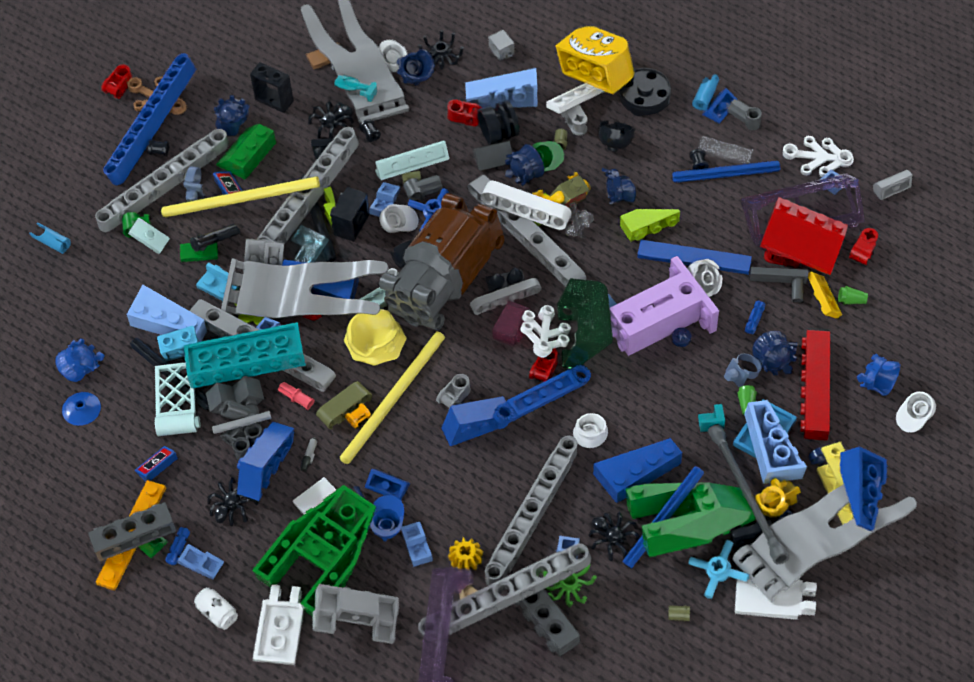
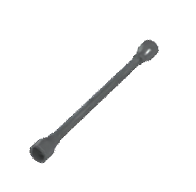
M716 424L711 426L708 434L711 440L721 449L768 541L770 556L773 562L777 565L785 563L789 559V555L785 547L774 537L728 447L726 433L722 425Z

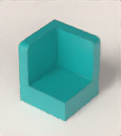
M722 404L714 405L713 413L698 415L700 432H707L711 426L716 424L722 425L724 429L725 417Z

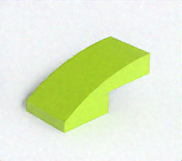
M331 187L324 188V196L327 204H324V211L332 227L330 212L336 205Z

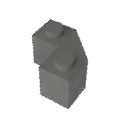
M247 376L242 377L234 386L216 383L206 392L210 412L221 415L223 404L226 400H231L245 406L250 404L257 406L264 400L260 380Z

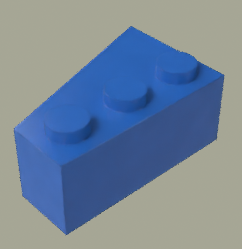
M504 396L452 405L442 425V430L450 447L488 432L505 428L508 424H501L494 418L496 407L506 402ZM499 411L502 417L504 416L505 418L509 416V414L506 411Z

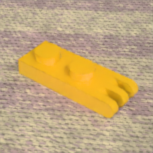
M809 272L808 279L815 291L814 296L822 306L821 311L826 316L835 319L839 318L842 313L825 277Z

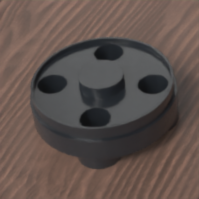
M635 69L633 78L620 88L619 98L622 105L633 115H653L668 107L671 98L670 83L663 73L655 69Z

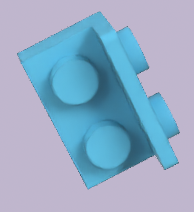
M207 263V272L198 281L196 286L223 301L229 273L218 265ZM232 285L233 290H239L240 287Z
M194 326L157 337L160 353L166 361L185 357L184 345L200 342L196 336Z

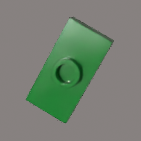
M190 243L180 244L181 262L218 259V243L209 245L205 250L198 252L192 249Z

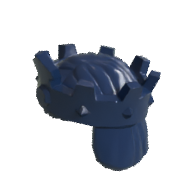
M420 49L417 53H408L397 60V65H399L397 74L401 75L405 84L419 85L421 82L429 79L434 73V59L427 50Z
M230 95L228 100L219 99V105L214 107L217 116L215 124L216 128L224 130L227 136H235L239 133V126L246 121L249 115L250 105L247 103L245 105L243 98L237 100L234 95Z
M525 144L519 151L506 155L509 159L505 160V164H510L511 169L506 170L505 176L512 178L515 175L517 178L515 182L517 184L521 183L524 186L531 179L543 176L545 169L542 158L531 145Z
M602 168L601 171L605 172V176L608 177L606 189L608 198H610L609 203H619L622 200L635 202L636 189L628 176H619V172L616 169Z
M769 331L760 335L753 344L752 352L753 356L761 362L766 373L770 371L773 375H778L780 370H783L785 374H792L793 368L789 364L797 359L794 355L796 349L791 346L792 344L788 343L786 335L780 331Z

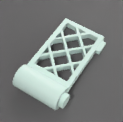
M186 362L155 366V430L157 436L197 432V428L201 427L200 417L196 416L195 388L190 387L187 376L183 378L178 374L182 369H186ZM162 371L172 373L166 380L160 377V372ZM176 376L181 382L174 388L169 382ZM184 384H187L190 390L184 395L178 390ZM165 386L172 390L166 397L161 395L160 392ZM177 393L182 398L176 404H173L169 400ZM185 401L191 404L190 410H181L179 407ZM166 403L172 406L168 412L161 413V408Z

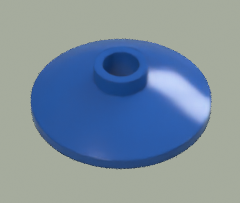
M76 393L65 401L62 407V414L64 419L72 425H86L98 417L101 404L99 399L91 393Z

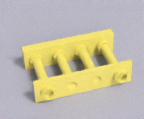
M841 442L821 448L828 464L817 467V472L828 494L844 485L840 473V453L845 450ZM850 503L838 513L842 525L854 519Z

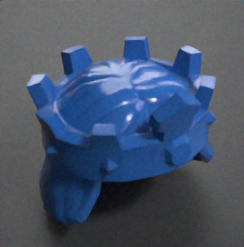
M80 338L78 342L73 340L67 349L59 352L55 363L58 371L67 380L78 382L86 374L100 366L97 364L98 361H102L105 355L101 352H97L95 355L93 352L95 347L92 344L90 346L85 345L84 339Z
M873 354L871 357L873 361L867 364L865 374L860 373L857 376V380L861 383L864 382L860 387L872 391L875 390L881 395L887 396L899 375L900 363L887 361L884 357Z

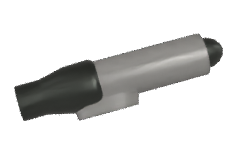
M315 437L309 441L305 455L302 458L300 471L306 472L307 467L312 464L315 456L314 450L317 445Z

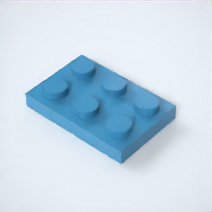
M770 403L780 420L779 424L788 434L796 423L797 417ZM746 422L733 441V446L756 458Z

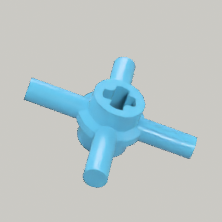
M729 540L725 541L720 556L712 558L709 562L694 557L689 559V565L707 571L710 582L704 596L712 599L718 582H723L728 577L745 582L749 580V574L731 569L727 559L733 542Z

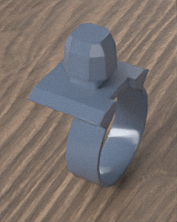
M190 166L186 173L183 185L187 189V202L195 201L198 197H205V194L202 192V184H200L201 169L198 167Z
M745 353L740 354L736 359L732 358L724 378L727 381H733L738 387H741L747 378L754 379L759 375L762 365L754 356ZM743 360L753 363L757 368V372L741 369L738 361Z

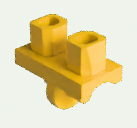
M777 478L771 480V486H777L784 492L785 502L789 505L797 503V494L801 493L798 486L795 487L790 481L786 482V480L781 482ZM775 491L768 492L765 495L764 505L776 509L781 501L779 493Z

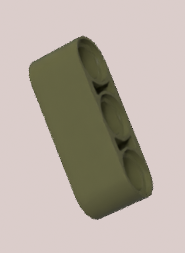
M359 381L354 382L321 406L316 416L328 429H333L334 425L340 424L346 419V413L354 411L360 403L370 402L372 394Z

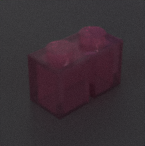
M508 301L493 328V339L513 347L517 341L520 342L523 337L520 328L523 322H525L522 316L526 310L530 311V308Z

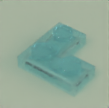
M301 225L291 239L295 244L302 247L293 261L315 262L329 240L325 236Z

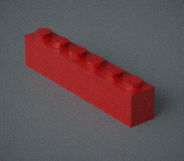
M807 330L806 337H802L801 349H805V354L801 356V365H805V370L801 371V382H804V387L801 386V398H804V403H801L800 415H804V420L800 422V432H804V439L828 441L830 432V331Z

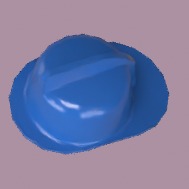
M391 495L382 496L374 502L376 510L370 524L371 530L378 537L382 538L384 542L395 537L403 524L404 505L400 499Z

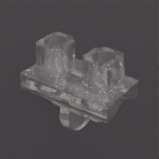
M571 203V216L568 223L573 222V224L567 225L565 232L569 238L578 236L579 239H585L584 227H589V224L593 222V214L587 212V210H582L581 213L577 209L576 203Z

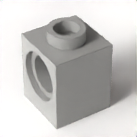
M504 30L488 37L489 48L499 60L508 59L514 54V42Z

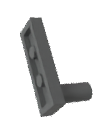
M751 267L750 281L792 283V302H803V284L807 283L808 270Z

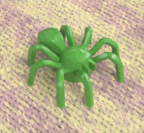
M590 564L581 572L573 573L571 576L553 584L556 586L545 588L549 591L562 588L556 597H553L552 593H548L549 597L553 601L559 600L564 591H566L565 602L568 607H571L573 602L570 601V592H572L576 600L584 604L587 597L583 596L580 599L576 591H580L578 587H582V584H593L596 576L594 575L591 581H584L577 577L587 573ZM543 571V576L545 577L547 571Z

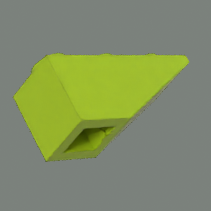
M636 209L620 216V227L630 242L634 240L639 241L650 233L656 234L662 228L675 226L680 219V210Z

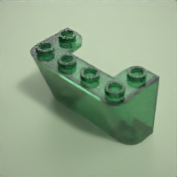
M570 278L557 303L559 320L577 321L578 330L575 333V343L571 350L562 349L561 351L563 368L572 369L577 365L585 364L613 342L608 289L605 284L599 281ZM568 308L572 311V314L566 315L562 309Z

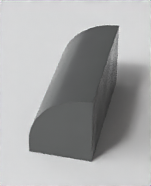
M510 141L472 149L479 171L506 165L505 160L509 159L506 155L512 154Z

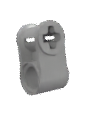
M580 104L561 112V116L566 119L565 123L568 124L575 135H583L587 132V116Z
M465 374L455 375L446 387L439 392L436 402L439 404L443 403L449 409L452 405L461 404L470 393L468 376Z

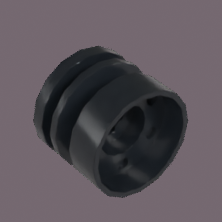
M508 100L502 101V104L496 103L495 111L491 106L478 109L479 125L489 145L502 141V134L506 139L511 138V135L513 137L519 135L518 118Z

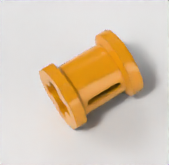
M360 403L358 408L351 413H346L345 417L354 428H357L358 424L366 418L369 419L371 414L367 407Z

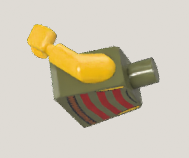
M575 172L573 176H568V181L558 185L550 196L544 195L543 190H538L532 194L571 208L585 200L591 187L585 179H582Z

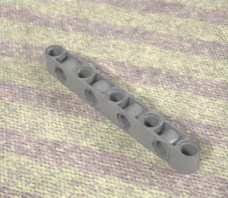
M345 127L341 129L302 178L306 179L317 176L320 187L291 193L257 240L286 243L324 193V188L331 184L358 147L359 141L353 128Z
M222 129L212 131L113 199L95 215L99 229L103 232L111 231L122 223V216L129 212L138 213L184 181L190 166L201 169L214 160L229 146L226 132Z
M485 175L468 184L469 192L482 205L496 209L500 223L568 290L571 291L586 281V275L583 270L532 220L482 202L481 194L487 182L490 181Z
M199 299L189 310L204 319L207 330L220 337L259 330L202 299ZM305 354V366L283 370L321 392H324L336 378L333 370Z
M564 436L559 441L496 547L485 569V580L488 586L507 577L508 573L511 572L570 470L572 462L577 455V440L573 436ZM534 509V510H536V511H535V512H529L528 510ZM515 541L517 544L512 545L510 542ZM492 574H497V575H499L498 577H495V578L490 577V575H492Z
M576 544L563 551H559L425 617L419 623V631L428 641H435L448 634L457 632L586 568L591 563V555L583 544ZM579 553H585L582 559H576ZM542 571H547L545 577H538ZM506 589L510 590L508 595L501 596L502 591ZM466 608H472L469 614H463ZM429 626H434L432 632L426 633V629Z

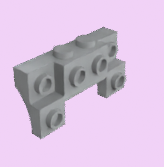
M319 584L315 590L313 631L333 634L336 630V620L372 626L373 641L393 644L395 641L399 598L375 594L369 591H358L350 588Z

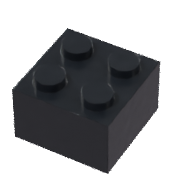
M347 187L344 193L340 194L337 205L330 212L335 236L352 242L355 241L370 215L367 193Z

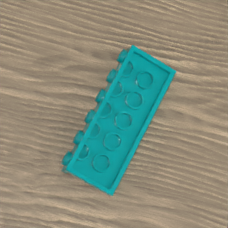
M298 322L184 345L187 377L191 388L306 365Z

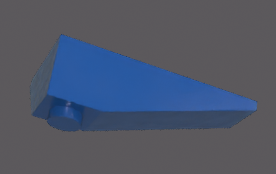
M859 446L840 453V473L856 525L868 531H873L879 511L877 503L878 500L882 499L883 495L880 492L881 487L886 484L887 459Z

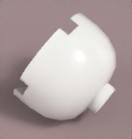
M705 259L695 261L689 265L687 269L708 297L719 292L722 286V275H719L718 269L720 268L714 261Z

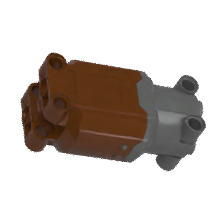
M446 193L442 198L441 208L435 211L405 250V266L399 274L394 276L384 273L380 278L379 287L385 290L384 301L389 305L388 311L391 314L404 318L412 326L423 325L437 331L440 330L444 324L445 317L439 311L447 301L460 299L489 260L491 252L494 249L499 250L503 246L505 238L497 210L479 204L469 212L463 198Z

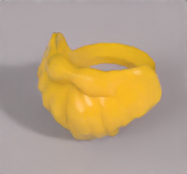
M769 486L761 494H756L755 500L765 516L777 517L783 515L789 507V504L785 502L784 492L777 486ZM770 491L779 493L781 501L776 509L764 506L765 495Z

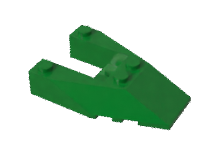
M709 482L697 483L673 514L675 518L642 525L643 544L649 557L711 543L712 538L720 534L724 536L730 533V529L738 525L742 527L756 520V517L741 488ZM681 483L642 484L625 488L627 507L632 519L658 514Z
M345 485L341 486L324 498L323 502L316 507H311L305 511L306 514L297 520L291 521L252 571L257 579L271 588L272 584L277 585L300 555L323 570V575L300 603L304 611L313 617L315 590L318 585L323 584L344 588L356 566L376 506Z

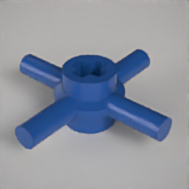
M443 188L437 199H431L426 204L411 199L408 201L409 207L423 211L426 218L419 231L422 230L435 211L441 208L443 196L449 193L447 189Z

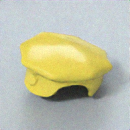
M380 309V312L376 315L356 314L348 324L344 342L353 360L374 366L397 359L407 338L392 314L388 310Z

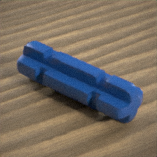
M759 300L755 302L745 327L746 333L752 335L755 333L762 312L765 309L764 302Z
M180 527L176 534L178 537L175 536L169 550L171 553H168L165 559L170 565L177 564L178 556L181 555L186 543L185 539L187 540L190 534L187 528Z

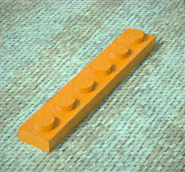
M147 480L129 516L159 504L166 486ZM136 548L108 558L96 580V584L115 591Z

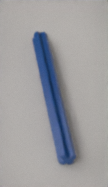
M779 161L673 172L672 179L674 183L777 172L780 171Z
M697 466L691 470L652 523L671 518L703 476V470ZM643 535L623 560V563L629 568H633L646 551L643 544Z

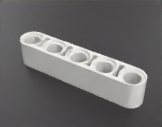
M496 181L487 182L481 194L482 202L489 206L558 230H563L566 227L571 216V210L564 205Z

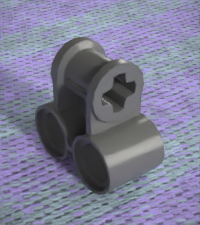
M253 423L246 427L242 426L228 430L225 433L223 432L220 437L225 443L233 447L235 457L239 460L245 456L248 448L254 445L256 438H259L263 431L258 423Z

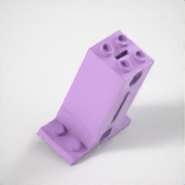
M678 256L671 259L669 279L609 308L608 333L612 338H616L619 349L622 352L625 351L628 356L671 335L675 329L685 328L697 321L710 334L717 331L718 308Z

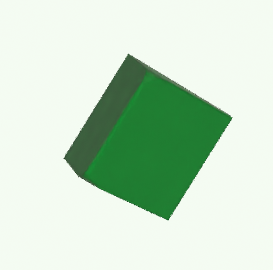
M161 537L138 546V548L152 558L168 541Z

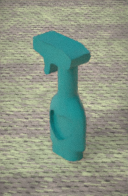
M339 75L335 80V86L349 91L361 90L360 95L366 97L369 102L373 100L377 93L376 82L368 85L360 83L356 78Z

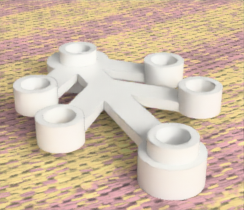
M806 136L804 138V145L811 147L815 152L798 150L794 144H786L783 147L782 154L786 159L791 160L795 157L815 159L809 164L802 165L801 173L806 176L810 175L813 169L826 161H832V163L820 168L819 175L821 177L826 174L822 172L823 170L828 172L840 166L849 167L853 164L854 160L850 151L840 150L830 138L823 139L821 147L814 137ZM824 149H829L833 154H828Z
M545 305L539 311L538 317L542 320L541 326L534 320L535 314L532 311L526 310L522 316L525 322H523L520 330L534 343L533 351L539 357H547L554 348L566 347L570 340L566 336L571 329L567 323H561L559 328L549 330L550 322L555 315L554 308L549 305ZM533 329L540 336V339L532 332ZM559 336L557 340L548 342L549 338Z

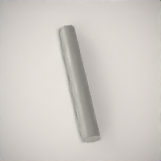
M270 411L212 426L214 434L272 418Z

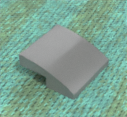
M246 239L244 262L252 261L282 266L284 243Z

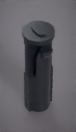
M231 224L204 235L197 234V237L190 239V244L195 252L203 251L209 245L238 235L240 230L236 224Z

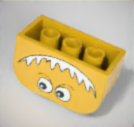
M582 27L573 31L556 45L562 73L611 94L618 91L634 76L628 42L626 39L596 27Z

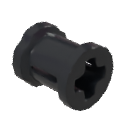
M366 119L359 125L360 131L366 135L367 142L370 143L380 138L381 132L375 128L372 119Z
M150 139L148 154H163L167 157L170 148L169 141L157 142L154 139Z
M694 149L690 152L689 157L693 161V170L707 169L709 167L705 161L706 153L703 149Z

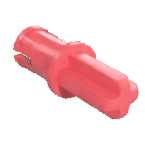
M286 382L279 385L278 391L289 397L291 402H297L307 410L314 404L315 400L302 393L301 389H296Z

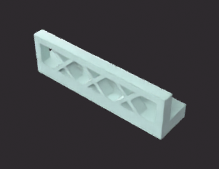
M437 142L376 161V174L380 180H384L449 160L446 142Z

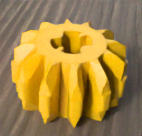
M464 537L461 543L455 540V546H450L448 558L452 561L451 566L453 568L457 567L459 572L465 568L466 572L469 573L470 567L476 570L477 564L482 563L481 557L483 556V550L480 549L479 542L474 543L472 538L467 542Z

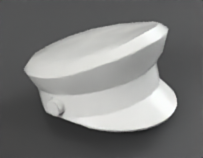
M393 40L383 41L379 46V50L390 72H397L399 69L397 60L407 55L405 48Z
M589 413L577 419L573 436L579 445L586 448H594L606 440L608 428L603 417L598 414Z

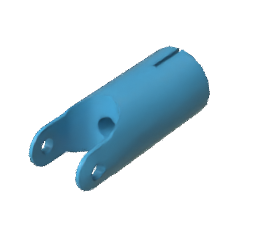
M716 74L713 75L711 80L707 77L703 79L692 102L695 109L707 110L719 82V77Z
M40 223L36 224L45 230L42 235L36 236L29 233L34 239L62 254L71 245L70 239Z

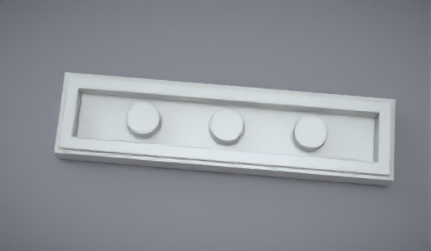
M584 83L547 101V108L561 113L604 92V90Z

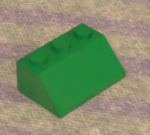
M261 124L246 128L216 163V166L246 180L276 144L274 131Z

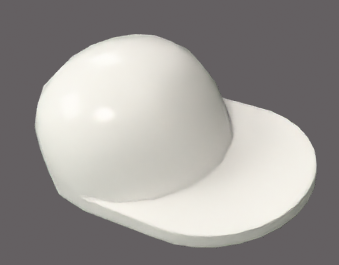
M393 204L381 211L379 222L382 228L389 233L399 231L410 232L417 228L419 219L417 213L411 207Z
M925 392L911 394L896 414L898 426L903 431L910 433L920 430L927 420L934 415L936 411L935 400Z

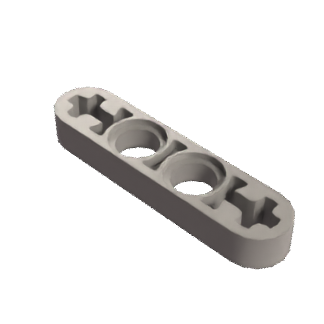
M531 278L477 297L470 303L474 314L478 315L495 309L498 305L503 306L514 302L513 300L519 298L520 300L537 294L541 291L542 287L538 279Z

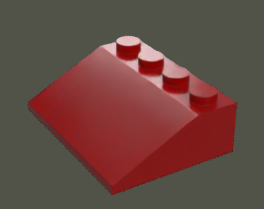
M778 197L770 214L760 247L831 275L848 225Z

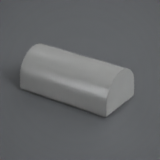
M904 170L874 183L873 190L880 200L911 188L912 174L910 171Z

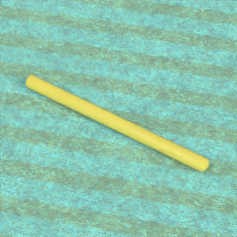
M316 176L165 206L161 209L163 217H171L318 188L320 187V182Z
M436 331L342 453L340 460L344 464H349L444 341L445 336L441 332Z

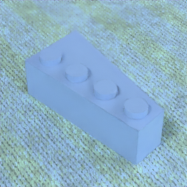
M536 68L466 82V102L476 103L482 108L487 106L495 108L496 103L502 104V101L508 100L513 107H537Z
M142 285L127 313L130 326L160 335L194 326L196 336L202 342L207 332L204 319L145 285Z
M768 400L749 402L744 415L763 484L771 483V480L777 478L780 482L783 480L802 479L807 466L804 461L800 460L797 449L789 441L787 432L779 424L780 420Z

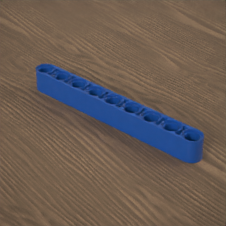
M180 54L174 59L105 165L103 172L113 185H120L126 180L148 146L149 140L153 138L195 73L196 67L187 54Z

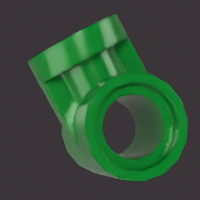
M134 212L124 214L122 216L124 236L132 237L128 233L138 218L151 225L149 214H144L143 217Z

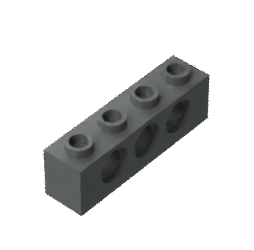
M164 502L155 504L144 511L135 512L129 517L117 519L106 526L97 527L93 531L88 532L100 562L176 532V528Z
M544 589L514 603L515 606L519 605L523 609L522 614L528 622L532 621L534 623V629L538 636H544L548 641L546 644L552 653L556 652L560 657L580 644L579 633ZM528 599L536 600L534 603L527 602ZM546 614L548 617L540 618L539 615ZM552 630H559L560 633H559V634H553V633H551V631H552Z

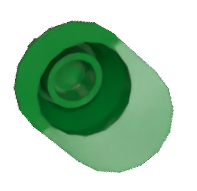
M538 142L532 146L542 158L544 171L555 170L564 160L563 149L556 142Z

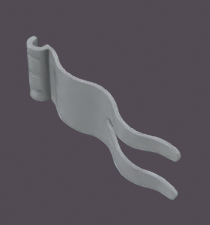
M338 0L347 35L352 45L356 48L355 52H348L336 44L323 28L310 5H303L301 13L309 34L318 50L329 59L337 75L358 79L360 83L368 85L372 82L377 83V93L371 102L367 101L366 97L360 95L361 90H345L355 107L359 123L361 124L366 119L376 121L408 112L409 107L405 103L402 89L393 78L377 45L362 31L350 1ZM395 102H398L400 107H396ZM383 106L384 111L380 112L379 107ZM367 110L368 116H364L363 111Z
M232 259L221 309L232 315L244 314L263 318H288L303 315H376L381 309L378 303L361 299L315 295L311 293V288L317 284L347 281L372 274H384L388 272L389 267L387 263L375 260L311 262L281 266L252 261L242 262ZM236 269L244 270V274L236 273L235 271ZM232 285L241 287L240 291L233 290ZM229 302L237 304V307H230L228 304Z
M842 485L811 507L786 516L770 526L774 537L785 547L789 555V559L785 563L777 565L773 562L764 533L751 545H745L740 548L733 556V561L744 573L749 574V579L772 603L780 591L783 590L785 592L808 569L825 559L851 549L880 528L904 518L916 508L917 503L913 497H907L897 504L878 509L873 531L857 526L855 519L834 529L829 527V521L849 503L845 486ZM747 554H750L751 556H749V557L742 563L741 560L743 559V557L746 556ZM762 567L763 569L754 577V572ZM770 582H776L768 590H766V587Z

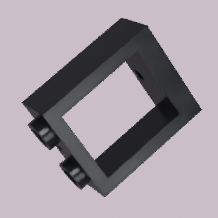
M259 62L250 73L255 100L285 113L294 102L290 76ZM267 83L277 87L278 91L268 87Z

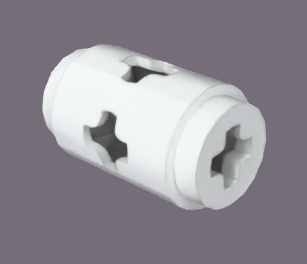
M208 587L203 589L194 600L196 608L218 628L226 630L238 617L235 608L214 589H209Z

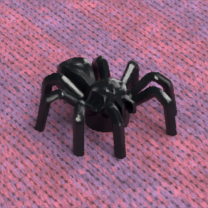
M440 30L439 42L434 46L428 43L426 36H423L425 45L431 48L428 52L435 59V65L441 59V62L438 63L441 70L445 67L444 58L447 59L450 65H456L459 57L463 55V46L460 48L458 55L451 53L452 49H450V46L454 43L455 32L452 33L451 41L447 44L443 42L444 30ZM448 55L456 58L455 62H452Z
M328 101L326 103L327 113L320 106L314 107L313 114L308 117V124L312 123L313 117L320 118L321 126L318 129L317 138H321V130L325 127L330 128L329 139L333 138V129L337 125H341L344 128L347 127L346 124L340 122L341 120L347 118L351 124L354 123L351 117L353 114L351 107L339 102L335 105L333 112H331L330 108L333 105L331 101ZM319 109L323 116L316 114V110Z
M231 477L229 480L228 493L223 488L222 483L218 482V487L224 494V497L217 493H212L207 498L208 505L214 496L223 500L222 502L212 504L209 510L210 516H213L214 508L220 505L216 508L215 520L217 523H222L229 514L230 526L234 525L233 513L238 508L241 509L243 521L247 522L244 506H241L242 503L251 501L256 506L259 504L257 500L251 498L241 500L244 496L237 494L236 488L233 491V484L236 483L234 477Z
M620 512L617 513L616 527L611 516L607 513H604L603 517L594 518L591 523L594 529L590 530L589 537H592L593 533L606 537V539L595 541L591 549L594 550L600 543L608 542L609 561H613V545H617L621 549L623 559L627 556L624 546L620 544H624L623 540H627L625 536L632 534L636 536L637 541L640 539V535L635 531L623 532L629 525H633L638 530L636 522L628 521L620 528L622 514ZM606 518L608 519L611 528H609Z

